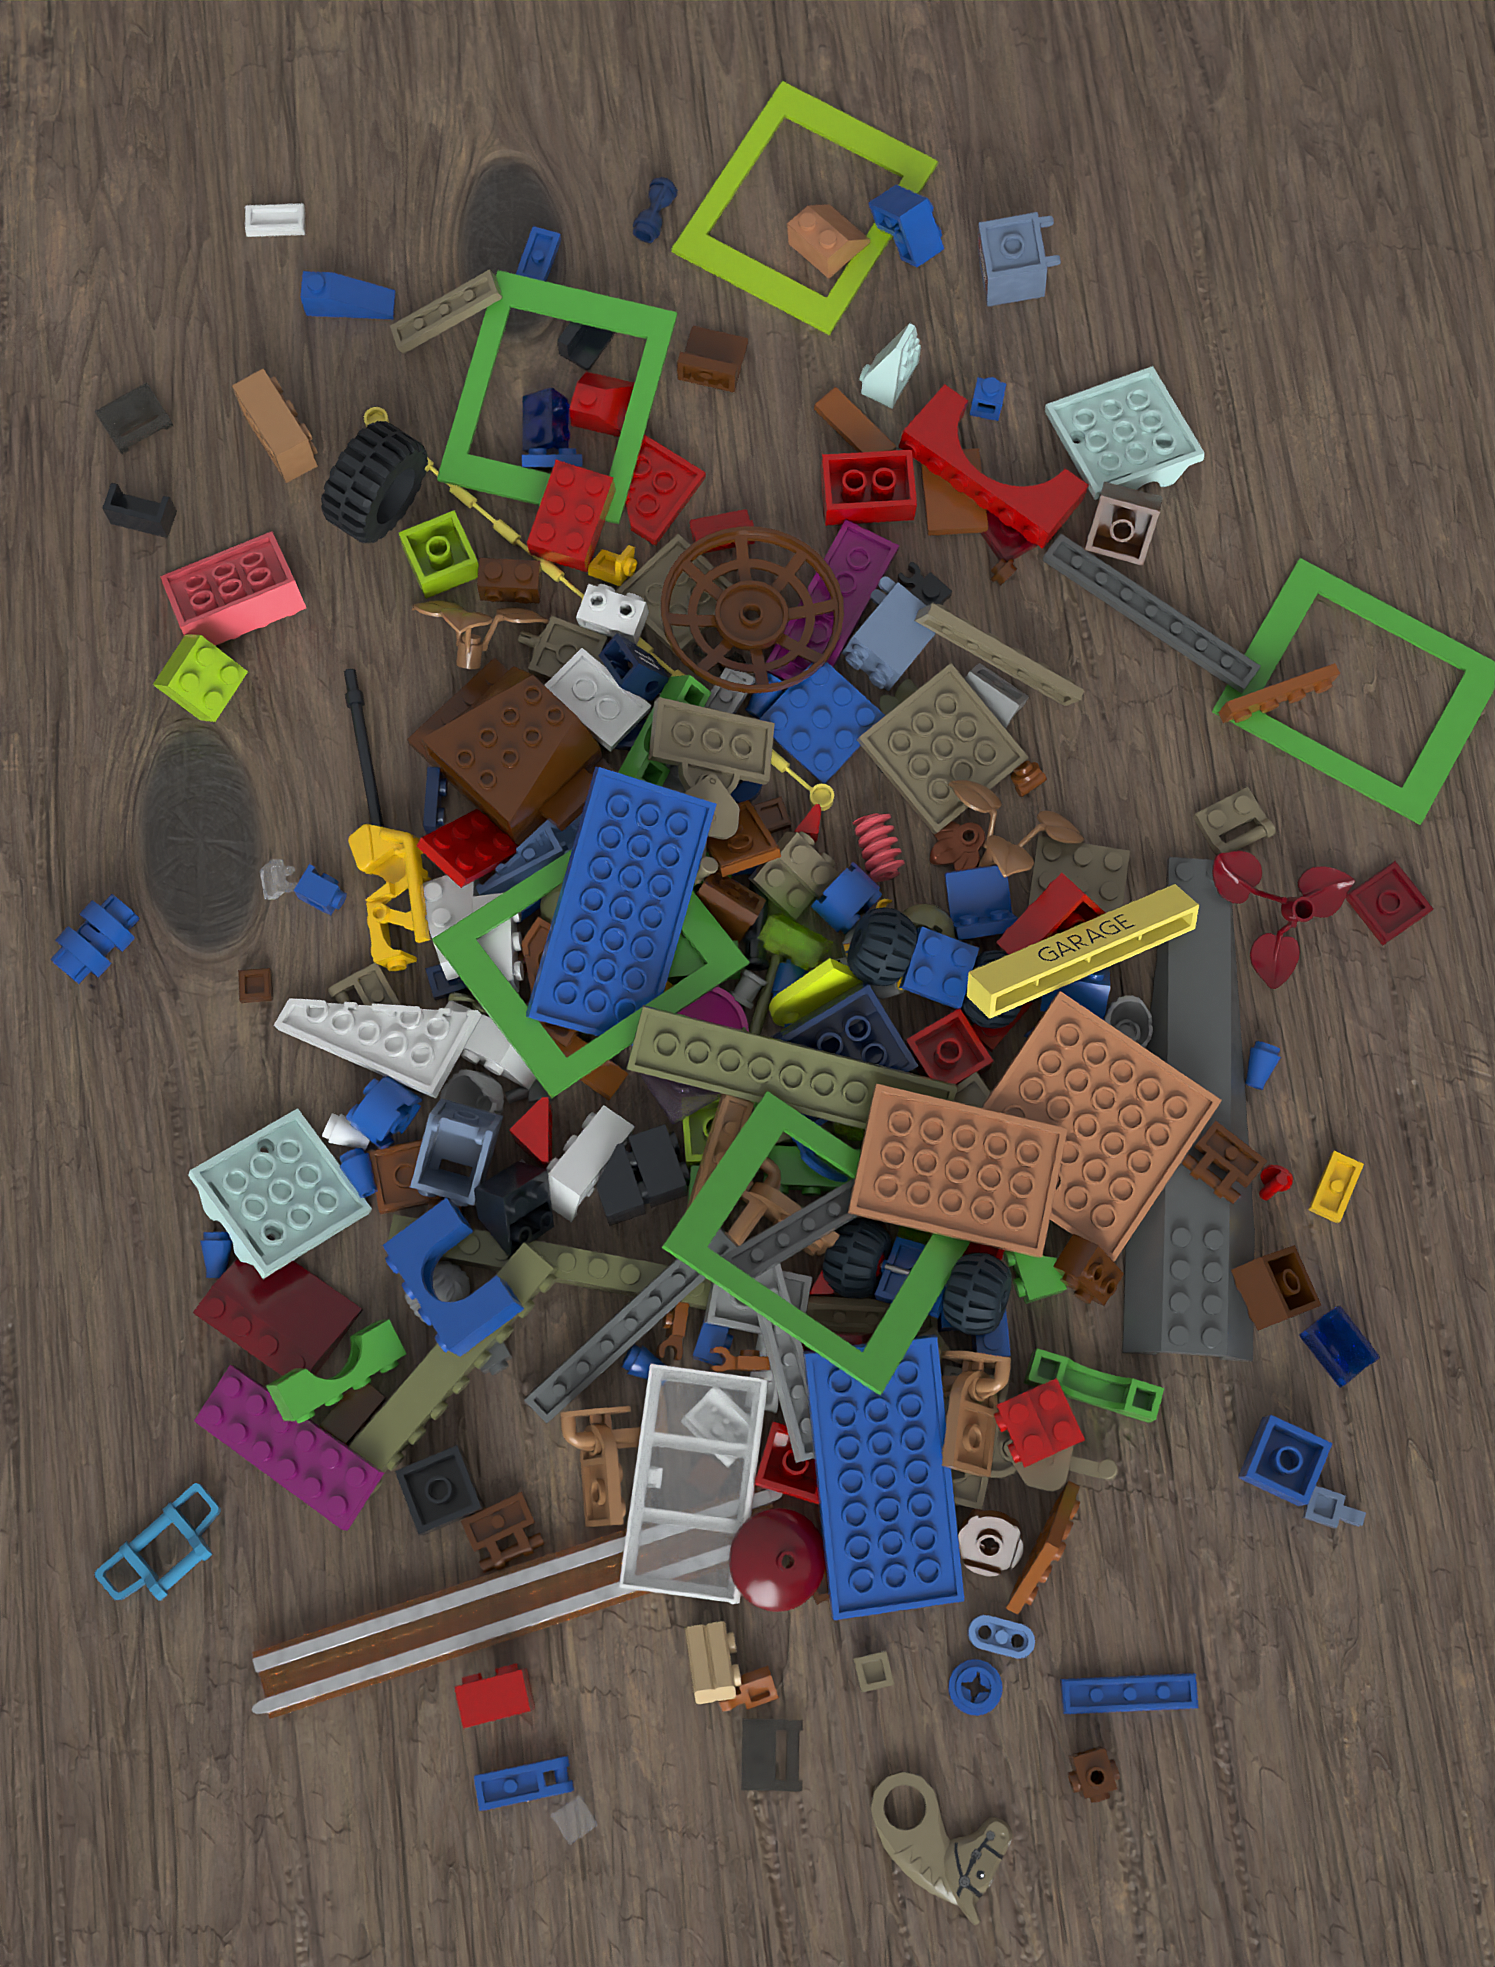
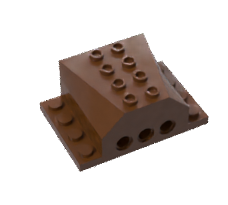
M495 657L407 739L408 744L432 767H440L443 777L447 778L454 788L474 807L488 816L490 821L508 835L518 846L547 820L542 816L539 809L583 768L592 775L595 767L617 772L602 758L601 747L575 713L534 675L515 666L508 670Z

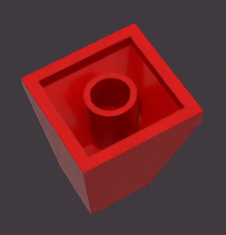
M586 371L576 384L569 408L571 426L620 437L635 383Z

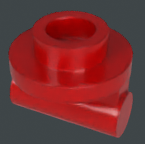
M1280 1165L1264 1167L1260 1176L1264 1187L1259 1191V1196L1263 1200L1268 1201L1277 1192L1290 1189L1293 1183V1176L1290 1171Z

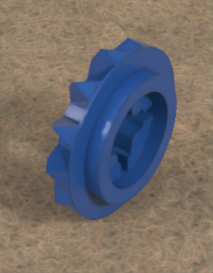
M973 1659L966 1660L955 1667L949 1679V1696L959 1710L969 1715H983L993 1710L1001 1699L1002 1681L999 1673L991 1664ZM979 1672V1684L989 1689V1692H977L976 1697L971 1702V1691L962 1686L961 1683L973 1682L974 1677Z

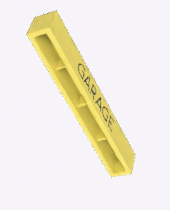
M1176 884L1158 890L1153 894L1132 901L1127 905L968 973L967 997L989 1019L1194 930L1199 904Z

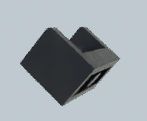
M111 483L102 507L111 524L164 538L169 537L177 514V510L170 497L163 496L161 503L130 496L123 494L116 483Z

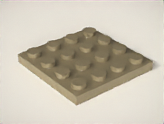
M952 663L857 739L863 749L934 835L968 808L957 797L953 788L947 786L949 782L968 780L991 789L1029 758Z

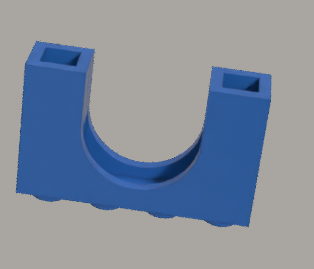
M445 1198L382 1246L388 1254L385 1258L387 1264L394 1273H400L404 1279V1282L401 1284L402 1288L412 1300L416 1298L421 1308L418 1309L419 1315L428 1326L433 1325L438 1334L434 1337L438 1345L444 1352L451 1351L461 1357L525 1308L509 1284L497 1275L460 1301L444 1302L437 1297L433 1287V1273L437 1262L448 1250L474 1232L458 1206Z

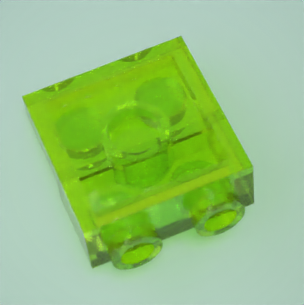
M781 913L769 916L758 939L765 942L764 948L777 955H780L781 951L792 957L791 962L805 970H808L809 966L813 969L816 968L834 943Z

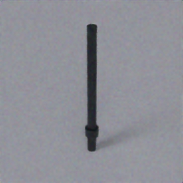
M347 669L344 671L347 688L345 700L347 708L351 710L371 825L384 827L362 707L365 705L363 691L359 690L356 670Z

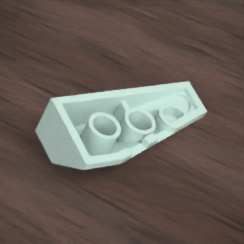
M909 323L875 357L871 366L865 365L859 379L862 381L861 394L893 409L919 362L921 345L918 344L919 339L916 338L917 331L915 325Z

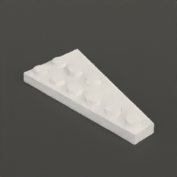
M289 998L274 1026L279 1031L385 1077L389 1076L401 1084L436 1098L482 1015L478 1010L460 1012L452 1011L449 1008L429 1010L421 1009L419 1006L387 1004L367 1006L358 1005L356 1002L337 1004L327 1003L325 1000Z

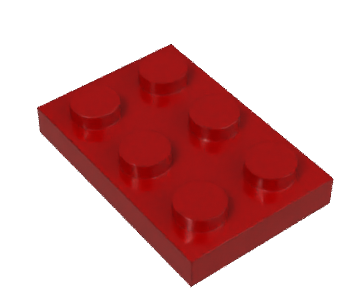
M475 809L421 837L416 847L462 888L495 870L501 862L503 864L507 863L517 853L516 848L519 846L490 821L488 816L479 809Z

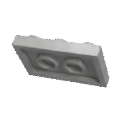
M782 1271L791 1304L806 1314L812 1277ZM711 1281L704 1323L762 1335L756 1311Z

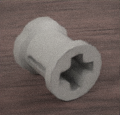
M743 968L741 971L743 974L735 989L729 991V993L735 998L734 1000L752 1009L754 1006L752 1003L760 988L766 986L768 982Z

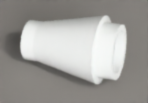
M332 1113L322 1137L329 1139L328 1143L363 1148L364 1151L370 1142L368 1138L351 1126V1123L343 1114L338 1116Z

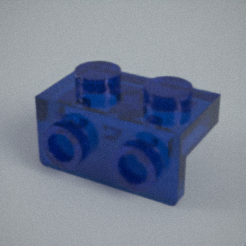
M552 387L522 396L523 451L529 454L528 449L547 450L556 448L558 450V448H569L570 404L564 395Z
M1339 1305L1319 1317L1299 1334L1300 1338L1339 1388L1346 1385L1367 1366L1380 1358L1372 1344Z

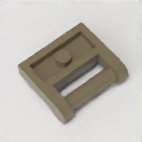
M1248 787L1195 813L1193 816L1216 856L1218 853L1237 851L1263 837L1267 839L1276 834L1273 823L1265 816ZM1251 821H1254L1257 826L1226 843L1220 839V837Z
M376 963L354 973L328 989L333 1000L336 999L338 1004L352 1002L347 993L355 988L364 1005H401L381 968Z

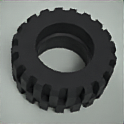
M376 421V423L368 424L367 428H362L357 433V436L350 440L344 452H341L337 463L329 473V479L325 482V491L321 497V509L326 520L361 543H374L378 539L384 538L389 530L392 531L396 523L404 517L406 510L412 505L416 493L421 488V481L426 474L425 467L428 465V455L422 443L387 421Z

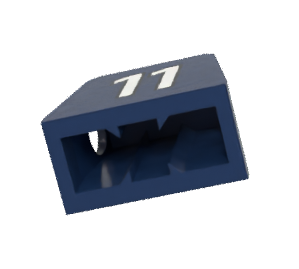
M619 633L615 634L598 655L619 687L647 701H652L658 694H661L669 680L665 671L651 654ZM628 661L633 664L632 668L628 666Z

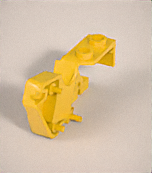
M363 824L348 839L356 865L359 870L366 874L378 875L386 881L385 885L365 899L367 901L368 913L367 924L371 937V955L376 964L388 968L389 971H401L407 968V964L417 962V957L402 950H394L391 947L388 923L403 926L408 930L414 931L417 943L430 940L428 920H425L427 912L423 883L430 881L431 878L428 877V871L423 869L421 857L423 852L416 847L420 838L404 831ZM409 889L411 911L404 913L386 906L393 898Z

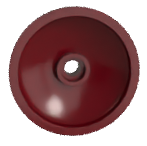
M783 1508L766 1509L748 1518L735 1534L729 1553L730 1573L739 1593L752 1605L774 1612L794 1609L810 1599L822 1581L826 1566L824 1544L817 1528L802 1514ZM785 1555H788L790 1559L787 1567L782 1565V1558Z

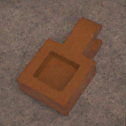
M679 1302L662 1318V1328H666L665 1337L667 1338L657 1346V1358H664L667 1346L674 1349L675 1361L682 1358V1338L685 1336L688 1303Z
M719 1346L710 1349V1353H718L723 1359L720 1366H710V1371L718 1373L726 1370L763 1372L770 1370L769 1358L760 1356L759 1350H740V1356H733L724 1347Z
M765 1666L740 1675L741 1685L735 1686L736 1697L719 1701L722 1711H729L745 1703L747 1709L778 1699L779 1697L769 1667Z

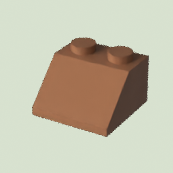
M808 205L787 223L789 245L828 279L870 243V239L831 205Z

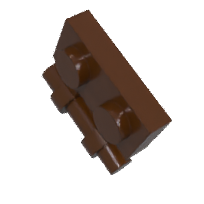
M1215 1121L1194 1147L1204 1157L1199 1162L1192 1155L1188 1154L1181 1164L1191 1171L1189 1175L1196 1180L1200 1178L1214 1189L1213 1193L1220 1199L1224 1197L1234 1204L1241 1194L1232 1188L1231 1185L1236 1180L1247 1188L1268 1161L1219 1122ZM1212 1162L1227 1173L1223 1180L1208 1169Z
M522 1492L461 1520L473 1551L476 1552L485 1547L489 1551L490 1556L479 1561L484 1574L495 1568L499 1571L507 1567V1562L522 1555L528 1557L534 1554V1549L545 1545L540 1532L530 1537L526 1535L524 1528L536 1522ZM514 1534L518 1543L500 1550L497 1541Z

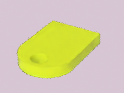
M829 958L778 993L769 1004L770 1014L776 1025L784 1027V1024L796 1022L862 981L852 973L847 965Z

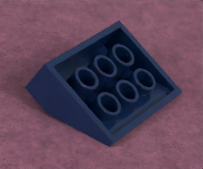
M862 981L771 1036V1038L905 1072L918 1067V1064L868 982ZM802 1114L819 1126L828 1121Z

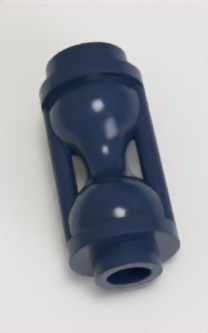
M665 177L652 179L648 192L650 207L642 210L633 222L634 236L646 243H652L660 236L662 227L660 211L668 207L678 194L674 183Z

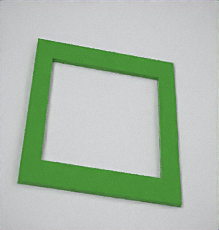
M498 270L496 279L503 298L486 309L437 480L540 506L551 475L550 473L469 454L511 307L647 339L609 474L610 477L614 478L616 491L605 521L620 525L678 314L670 310Z
M1299 558L1245 653L1246 657L1261 666L1258 673L1242 694L1227 684L1212 712L1220 716L1218 712L1227 701L1264 689L1317 594L1453 665L1465 673L1402 788L1259 710L1253 712L1252 716L1238 723H1235L1234 720L1229 721L1421 825L1495 689V661Z
M572 850L432 938L433 943L551 1098L633 1044L642 1007L569 1057H566L541 1023L536 1019L526 1017L528 1006L477 939L532 905L563 883ZM693 890L681 933L706 964L647 1003L646 1006L679 1013L750 963Z
M767 1091L662 1248L860 1383L881 1395L946 1285L953 1267L962 1257L970 1242L932 1233L862 1352L709 1249L708 1245L783 1131L855 1179L860 1153Z

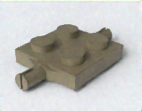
M554 616L550 617L546 629L539 636L523 630L520 633L521 635H519L518 643L534 648V656L528 667L529 673L546 680H550L581 648L605 666L598 655L606 647L608 636Z

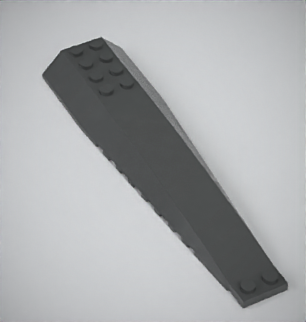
M1169 857L1167 860L1166 888L1176 884L1199 904L1194 930L1157 945L1153 996L1150 1006L1153 1033L1151 1040L1147 1043V1050L1222 1100L1183 1158L1184 1160L1190 1154L1200 1162L1204 1155L1194 1147L1215 1121L1219 1122L1249 1146L1233 905L1225 900L1215 887L1212 875L1214 860ZM1213 1162L1208 1166V1169L1222 1180L1226 1177L1227 1173ZM1180 1163L1125 1245L1122 1353L1216 1356L1219 1357V1360L1252 1362L1253 1322L1248 1315V1308L1242 1294L1236 1288L1234 1276L1231 1272L1232 1269L1254 1260L1255 1227L1252 1183L1245 1188L1235 1180L1231 1187L1241 1195L1232 1204L1224 1197L1221 1199L1213 1193L1214 1189L1200 1178L1196 1180L1189 1175L1191 1171Z

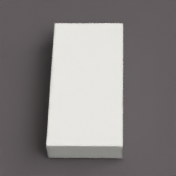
M304 204L245 205V232L247 237L305 235Z

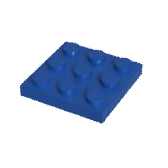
M826 662L812 676L799 684L789 687L759 720L775 723L773 739L822 784H826L861 747L857 741L858 737L886 715Z

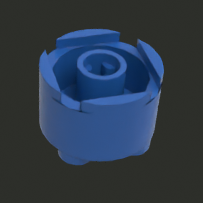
M852 862L849 868H846L823 892L819 900H816L811 905V908L837 933L841 930L846 934L861 918L858 912L861 909L867 912L883 894L879 891L881 887L856 863Z
M384 1076L380 1081L374 1078L363 1090L365 1098L360 1104H356L351 1108L346 1119L351 1123V1126L377 1147L385 1149L394 1142L390 1137L397 1132L402 1134L414 1120L421 1107L418 1103L422 1099L404 1084L397 1082L389 1076Z

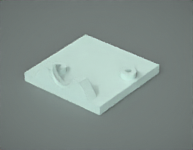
M1153 366L1045 404V413L1083 481L1089 485L1088 489L1094 500L1099 499L1104 481L1135 490L1149 482H1158L1160 487H1166L1174 484L1188 466L1204 460L1205 453Z
M298 1108L191 1169L188 1175L198 1188L203 1210L210 1220L219 1221L225 1227L233 1242L236 1256L241 1262L253 1265L263 1279L365 1217L372 1210L365 1198L359 1197L354 1186L340 1169L339 1163ZM266 1148L268 1153L261 1152L260 1149ZM272 1235L275 1240H269L267 1236Z

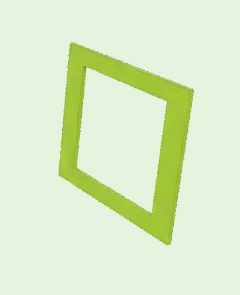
M782 81L672 247L671 252L830 335L893 235L878 229L874 222L866 235L870 239V243L850 260L826 298L708 236L709 232L784 118L902 177L898 186L917 194L925 186L937 167L938 161Z

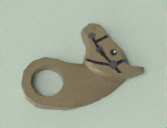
M900 1771L886 1775L874 1788L870 1803L872 1818L883 1847L902 1871L928 1892L950 1903L957 1904L966 1917L974 1925H977L981 1922L976 1903L990 1886L999 1864L1013 1837L1011 1827L1007 1822L998 1817H990L971 1835L949 1839L942 1823L934 1789L920 1775ZM902 1785L912 1786L917 1789L923 1796L925 1804L924 1815L921 1820L913 1827L905 1829L895 1827L889 1823L883 1808L888 1793L895 1787Z

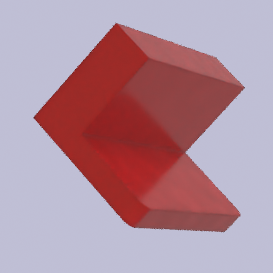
M746 509L689 521L693 543L723 529L754 527L753 520L749 519ZM747 541V544H755V541ZM735 542L720 545L705 553L735 548Z

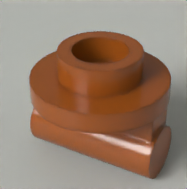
M1024 761L1011 774V780L1020 797L1025 796L1047 780L1039 764L1036 762Z

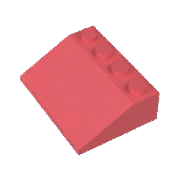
M272 531L160 576L183 635H202L215 646L306 609L294 577Z

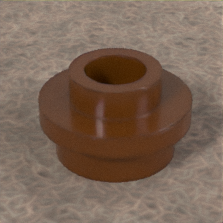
M1002 558L990 570L993 573L990 580L992 582L996 581L1001 586L1018 569L1013 564L1014 560L1010 558L1006 562Z

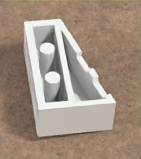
M448 875L423 883L427 912L425 919L428 920V927L432 938L473 913L472 896H479L476 886L480 883L479 879L462 888ZM434 944L447 981L458 978V974Z
M449 1001L445 1007L452 1011L460 1012L472 1010L454 1001ZM481 1014L482 1016L463 1048L461 1056L475 1065L480 1063L489 1071L499 1076L502 1075L529 1090L536 1077L493 1020Z
M604 1105L597 1114L591 1112L582 1124L584 1130L578 1137L572 1135L563 1148V1151H565L564 1155L560 1160L555 1157L546 1168L552 1209L570 1222L576 1217L578 1206L586 1196L590 1197L595 1190L593 1186L600 1179L616 1145L623 1143L624 1147H626L629 1143L628 1137L632 1136L635 1128L634 1125Z

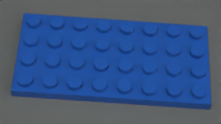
M595 767L526 1011V1017L600 1036L639 1010L643 1005L664 993L716 803L601 767Z
M926 1335L914 1338L881 1395H878L815 1351L803 1352L832 1619L839 1620L965 1601L951 1468L942 1466V1447L945 1443L946 1417L937 1336ZM867 1343L852 1346L862 1352Z

